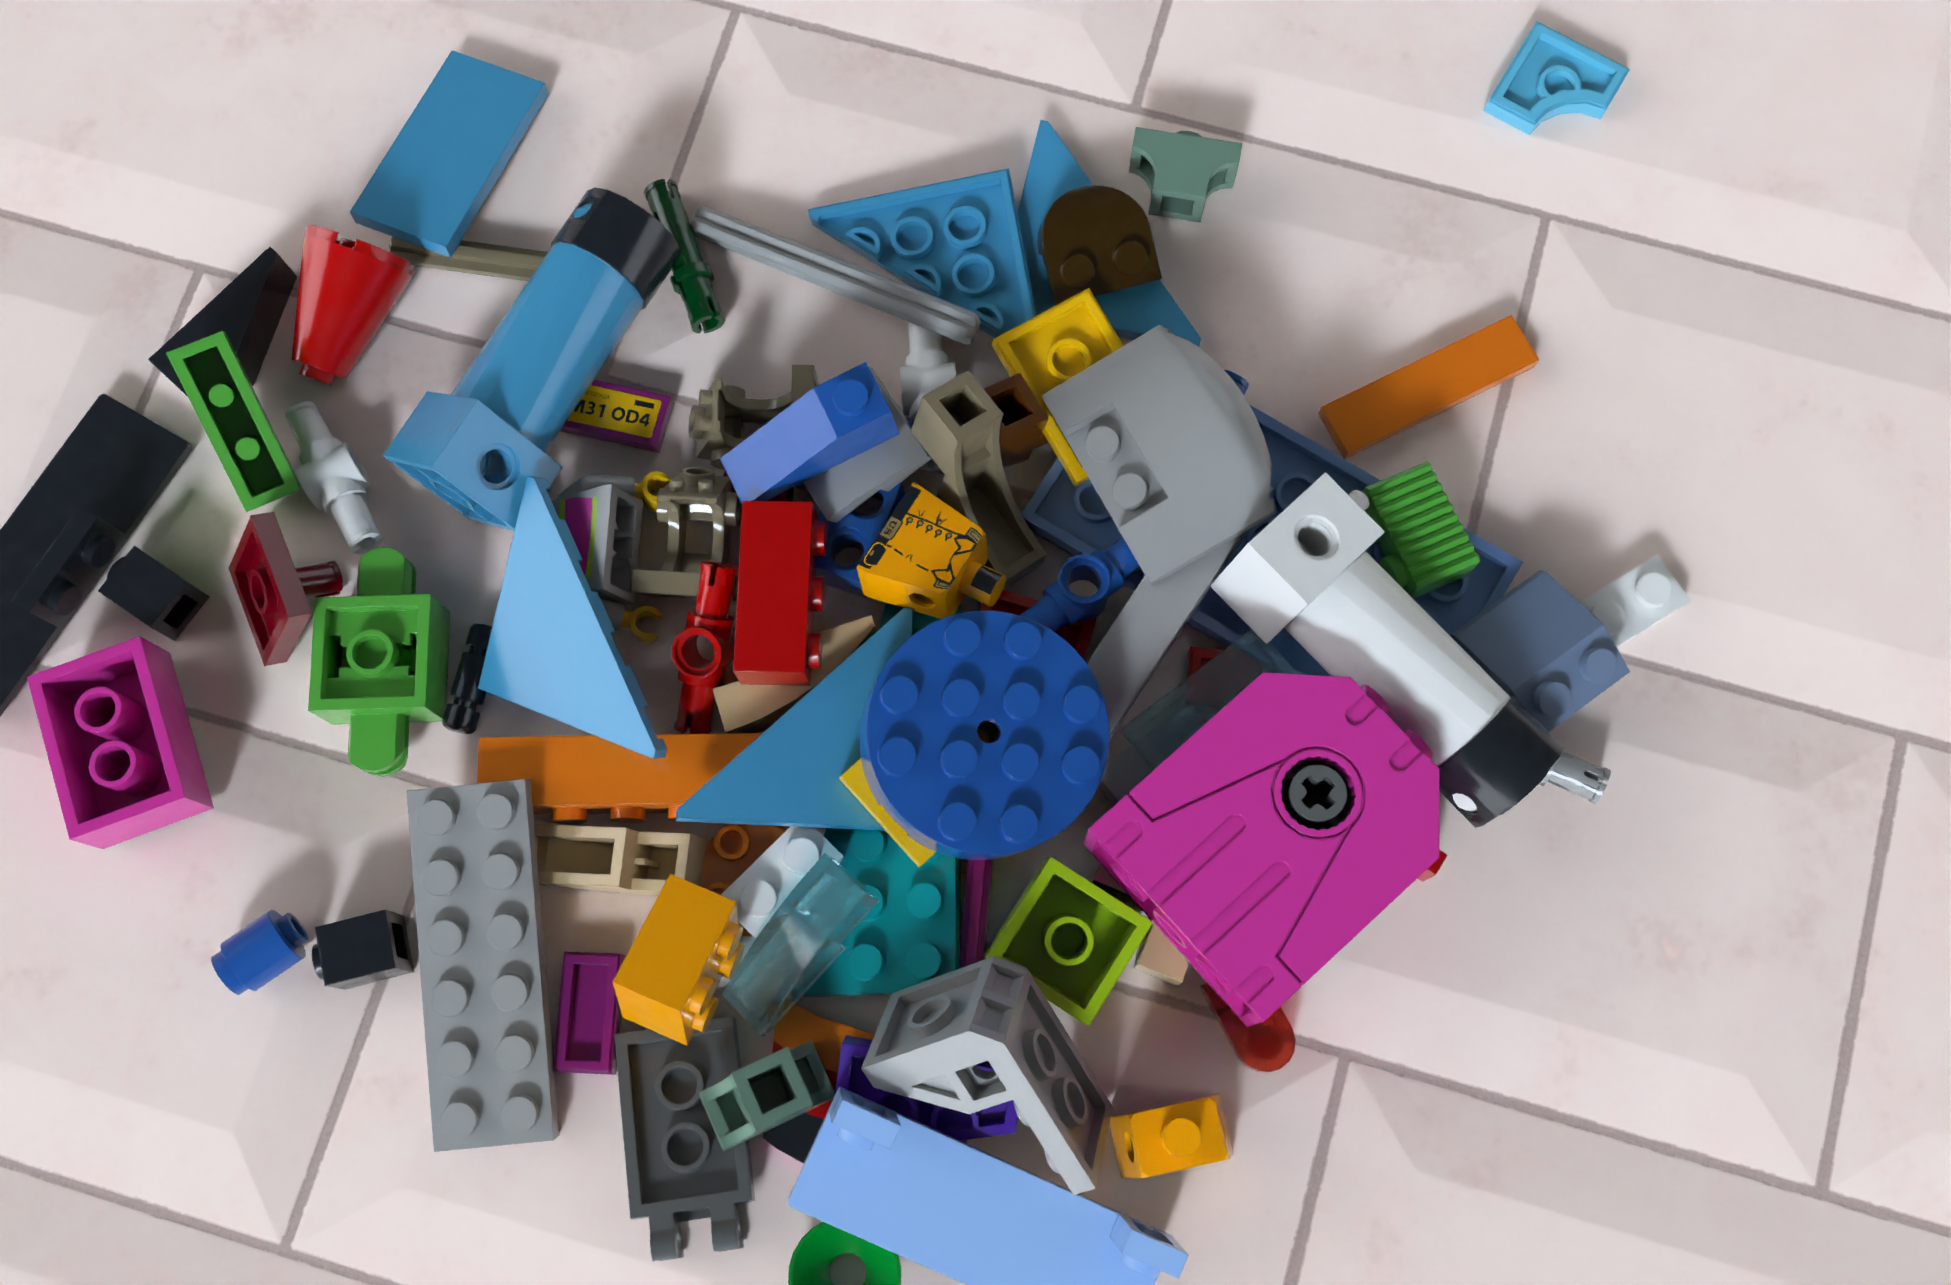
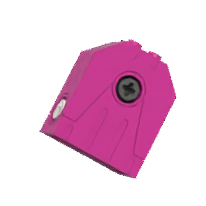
M1263 672L1128 793V796L1125 795L1088 829L1083 844L1086 850L1101 864L1115 882L1140 907L1154 925L1188 960L1192 967L1247 1027L1264 1022L1303 984L1439 859V768L1430 760L1433 757V753L1420 736L1408 729L1403 732L1387 715L1389 712L1388 705L1373 688L1365 684L1360 687L1351 677ZM1307 797L1313 802L1314 806L1311 809L1302 802L1304 798Z

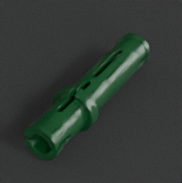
M665 179L656 180L645 188L644 195L654 218L662 223L673 235L681 249L680 257L672 268L674 276L670 277L673 289L681 295L684 301L692 331L700 334L702 331L700 323H702L704 334L713 332L721 328L726 320L711 283L715 279L711 266L703 261L676 181L673 179L667 181L668 191Z

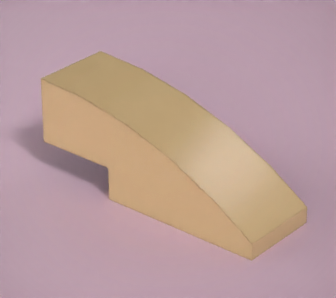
M872 615L817 632L822 634V664L820 669L811 668V686L742 685L739 681L714 688L713 692L726 734L761 733L766 731L877 632Z
M534 824L539 885L658 896L671 873L700 886L705 848L710 840L687 833L638 832L622 827Z

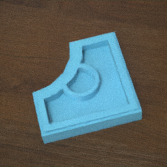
M1536 21L1483 111L1528 135L1543 121L1559 114L1582 113L1601 119L1630 69Z

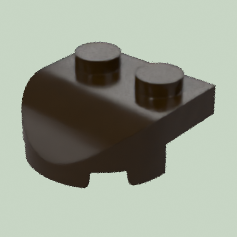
M1099 185L1079 187L1060 196L1046 212L1038 230L1037 247L1039 255H1042L1054 306L1090 288L1095 297L1162 279L1148 218L1142 207L1123 191Z

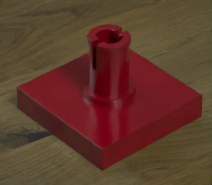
M268 512L250 516L228 569L265 667L287 662L312 614L308 600L315 599V597L339 595L343 589V579L340 568L335 561L295 568L275 513Z

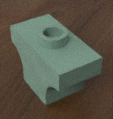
M1136 127L1129 173L1138 175L1149 186L1151 200L1148 214L1201 222L1206 199L1220 189H1233L1240 162L1242 143L1204 138L1192 131L1172 133Z
M811 1040L792 1049L786 1047L730 1073V1076L721 1082L701 1091L699 1096L721 1148L725 1151L833 1100L835 1092Z

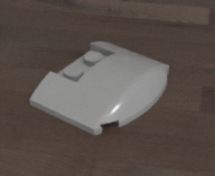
M1161 325L1154 327L1041 395L1151 586L1275 514V499H1269L1271 471H1273L1271 458L1264 435L1249 403L1231 377L1210 355L1192 342L1172 334L1170 329Z

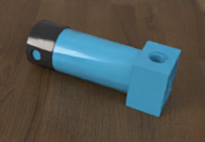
M594 187L587 190L551 242V249L452 393L448 395L427 391L383 456L468 519L515 531L527 476L547 479L549 485H552L563 467L546 454L547 450L639 312L647 307L679 259L681 249L673 235L650 213L629 199L606 189Z

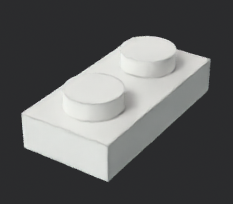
M1657 554L1580 603L1605 625L1616 647H1619L1679 610L1691 600Z
M790 826L721 895L737 902L738 921L760 943L844 859V856L815 827Z

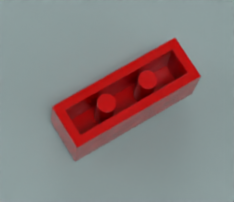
M742 501L733 672L742 685L811 686V668H821L822 634L813 633L814 612L824 611V577H815L816 556H826L827 523L826 521H818L813 502Z

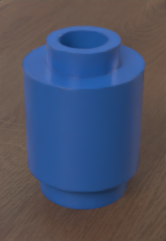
M270 910L222 942L220 945L221 951L211 957V962L218 977L233 993L240 995L248 989L257 991L306 957L303 944L308 942L309 938L301 923L291 913L281 916L278 912Z

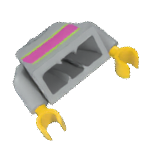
M660 471L650 472L644 477L642 482H634L632 476L592 474L582 476L561 492L555 500H552L559 519H564L583 559L579 562L591 591L598 592L614 630L618 631L620 626L630 628L638 641L643 643L656 642L659 639L657 635L639 631L637 624L641 618L646 616L663 620L662 614L652 606H641L634 612L625 610V604H635L636 593L631 592L633 569H638L643 504L651 512L657 513V496L650 494L653 489L665 488L670 478Z

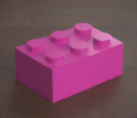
M139 636L27 677L69 840L105 849L214 809L170 652Z

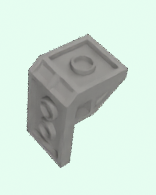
M993 956L891 994L861 1067L874 1088L967 1114L1013 1100L1020 1121L1024 1125L1031 1127L1044 1148L1045 1157L1050 1168L1054 1172L1060 1173L1073 1195L1096 1189L1113 1106L1027 967ZM988 1061L994 1071H984L976 1064Z

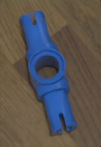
M1123 537L1103 552L1095 550L1090 555H1076L1062 565L1058 579L1042 591L1043 598L1019 616L1036 621L1054 632L1064 624L1071 627L1077 621H1090L1104 611L1108 597L1124 586L1123 579L1140 566ZM1077 580H1086L1093 583L1098 591L1089 597H1081L1071 592L1069 586Z

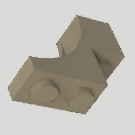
M966 371L922 397L911 433L945 474L936 497L981 527L986 533L988 559L985 566L1006 576L1005 588L1043 564L1047 553L1024 520L1006 479L999 443L1003 413L972 374Z

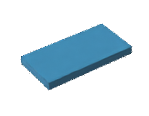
M452 50L352 207L350 214L355 223L451 258L549 95L545 83Z

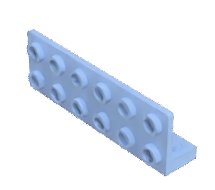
M840 1086L788 1197V1204L793 1209L965 1285H1155L1160 1271L1179 1279L1189 1256L1170 1234L1081 1194L1073 1195L1071 1190Z

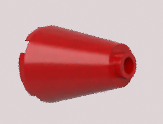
M307 225L303 239L291 360L302 364L299 372L300 375L332 386L335 376L347 379L413 278L416 267L410 265L409 261L359 239H356L355 242L346 238H340V241L336 239L339 232L316 225Z

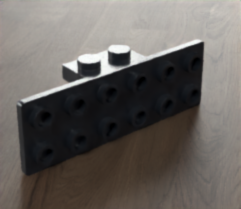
M107 394L98 396L0 529V717L24 685L27 677L34 671L192 451V446L187 441Z

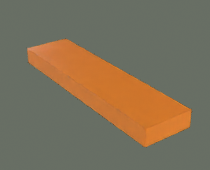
M1510 315L1322 406L1318 415L1344 459H1347L1534 368L1539 358L1513 316Z

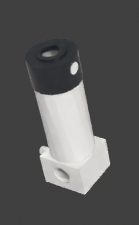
M1325 472L1257 534L1210 587L1266 644L1285 628L1331 676L1351 677L1360 687L1365 684L1373 688L1388 705L1389 712L1387 715L1403 732L1407 729L1415 732L1431 749L1433 757L1430 760L1439 768V791L1475 828L1483 826L1510 810L1526 797L1548 774L1565 748L1512 694L1508 695L1371 557L1366 549L1385 531L1365 512L1369 507L1368 497L1359 490H1353L1347 494Z

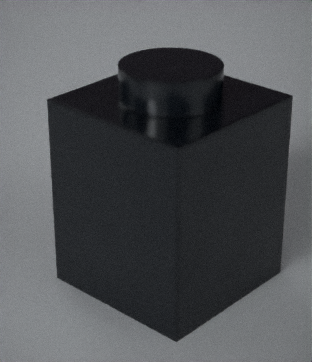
M133 546L126 556L120 558L112 565L108 572L107 580L98 590V592L144 624L173 641H176L210 598L209 595L136 546Z
M385 909L315 927L317 944L312 947V962L317 976L324 980V986L346 990L414 972L404 915Z

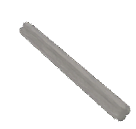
M699 207L691 220L694 234L701 239L963 344H971L979 332L981 322L979 321L978 314L710 207Z

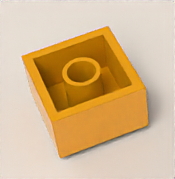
M671 873L669 874L613 980V986L623 1018L688 1046L695 1030L705 1032L715 1014L719 1001L718 998L713 997V994L722 976L728 979L732 978L745 950V946L739 944L743 933V926L739 925L736 901Z

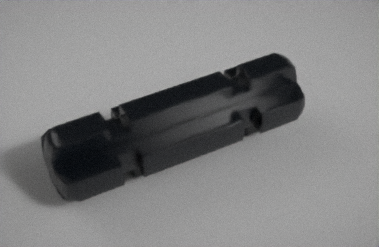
M475 623L470 627L465 643L469 646V651L462 653L450 696L454 697L453 704H447L442 720L443 726L450 731L461 734H473L476 730L480 713L476 712L477 705H483L487 693L478 689L492 630L490 625Z

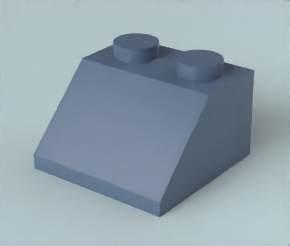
M1543 570L1537 571L1450 634L1508 695L1512 694L1549 732L1630 672L1605 625Z

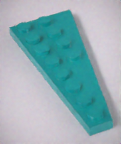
M886 603L879 629L900 612L903 607ZM961 603L953 615L961 613ZM912 610V635L940 619ZM826 828L824 837L844 856V859L808 894L784 983V995L791 998L888 996L894 992L960 969L961 859L936 852L922 866L918 867L886 831Z

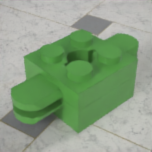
M386 547L372 549L360 558L356 596L315 597L308 703L309 712L332 725L349 724L348 758L350 762L361 770L380 777L393 775L405 767L408 759L410 722H438L443 720L447 705L450 611L431 594H416L417 570L415 566L400 552Z

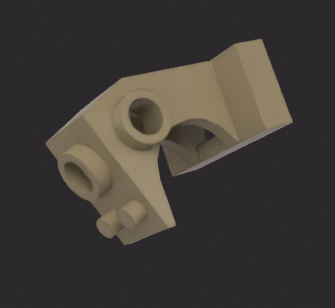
M792 365L791 392L775 399L745 398L746 392L744 389L737 386L724 385L722 378H716L708 390L701 389L699 392V405L692 406L688 424L689 438L696 439V458L710 460L712 467L725 470L720 458L744 441L743 422H769L812 388L818 386L819 382L815 366ZM804 483L795 486L796 488H806Z
M689 467L682 469L681 474H675L665 488L659 489L657 496V519L659 522H668V543L665 562L661 571L633 569L631 592L644 596L696 599L701 561L722 562L721 567L728 563L731 526L739 525L741 515V501L736 492H731V480L728 476H715V470L711 468ZM687 520L713 522L712 554L685 553ZM735 575L731 601H737L738 575Z

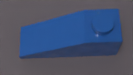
M864 362L812 388L721 457L720 460L741 503L742 501H767L899 435L900 432L867 363Z

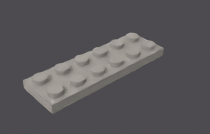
M531 779L407 790L434 1152L553 1141L560 1135L555 1073L553 1072L554 1061Z

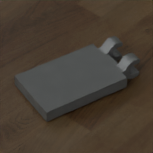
M733 1016L712 1019L705 1032L695 1030L688 1046L650 1029L614 1034L630 1219L649 1218L652 1261L683 1258V1238L679 1222L710 1217L714 1251L721 1252L744 1248L738 1203L755 1201L749 1140L723 1151L699 1096L701 1091L729 1077L730 1073L741 1068L736 1019Z

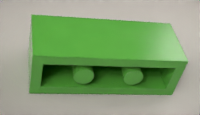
M226 332L215 333L167 352L166 354L245 511L249 512L301 490V484Z

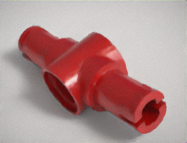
M701 561L695 609L688 611L686 628L675 638L672 645V659L675 666L679 669L677 679L682 682L674 729L681 733L687 732V727H689L690 734H710L715 700L713 689L723 685L726 666L734 660L735 630L732 628L734 618L729 615L738 567L733 564L727 563L724 567H721L722 562ZM699 635L708 638L712 642L715 649L713 661H709L699 654L697 649Z

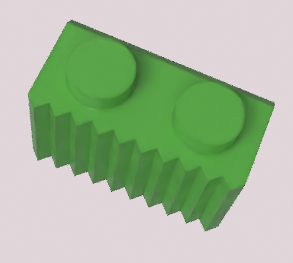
M1428 461L1369 485L1363 490V493L1369 499V507L1365 512L1385 531L1376 540L1385 556L1381 559V567L1413 599L1468 576L1480 563L1479 555L1475 552L1474 545L1469 542V536L1464 532L1463 524L1458 520V514L1453 511V506L1448 501L1447 494L1443 491L1442 484L1438 482L1437 474L1432 471L1431 463Z

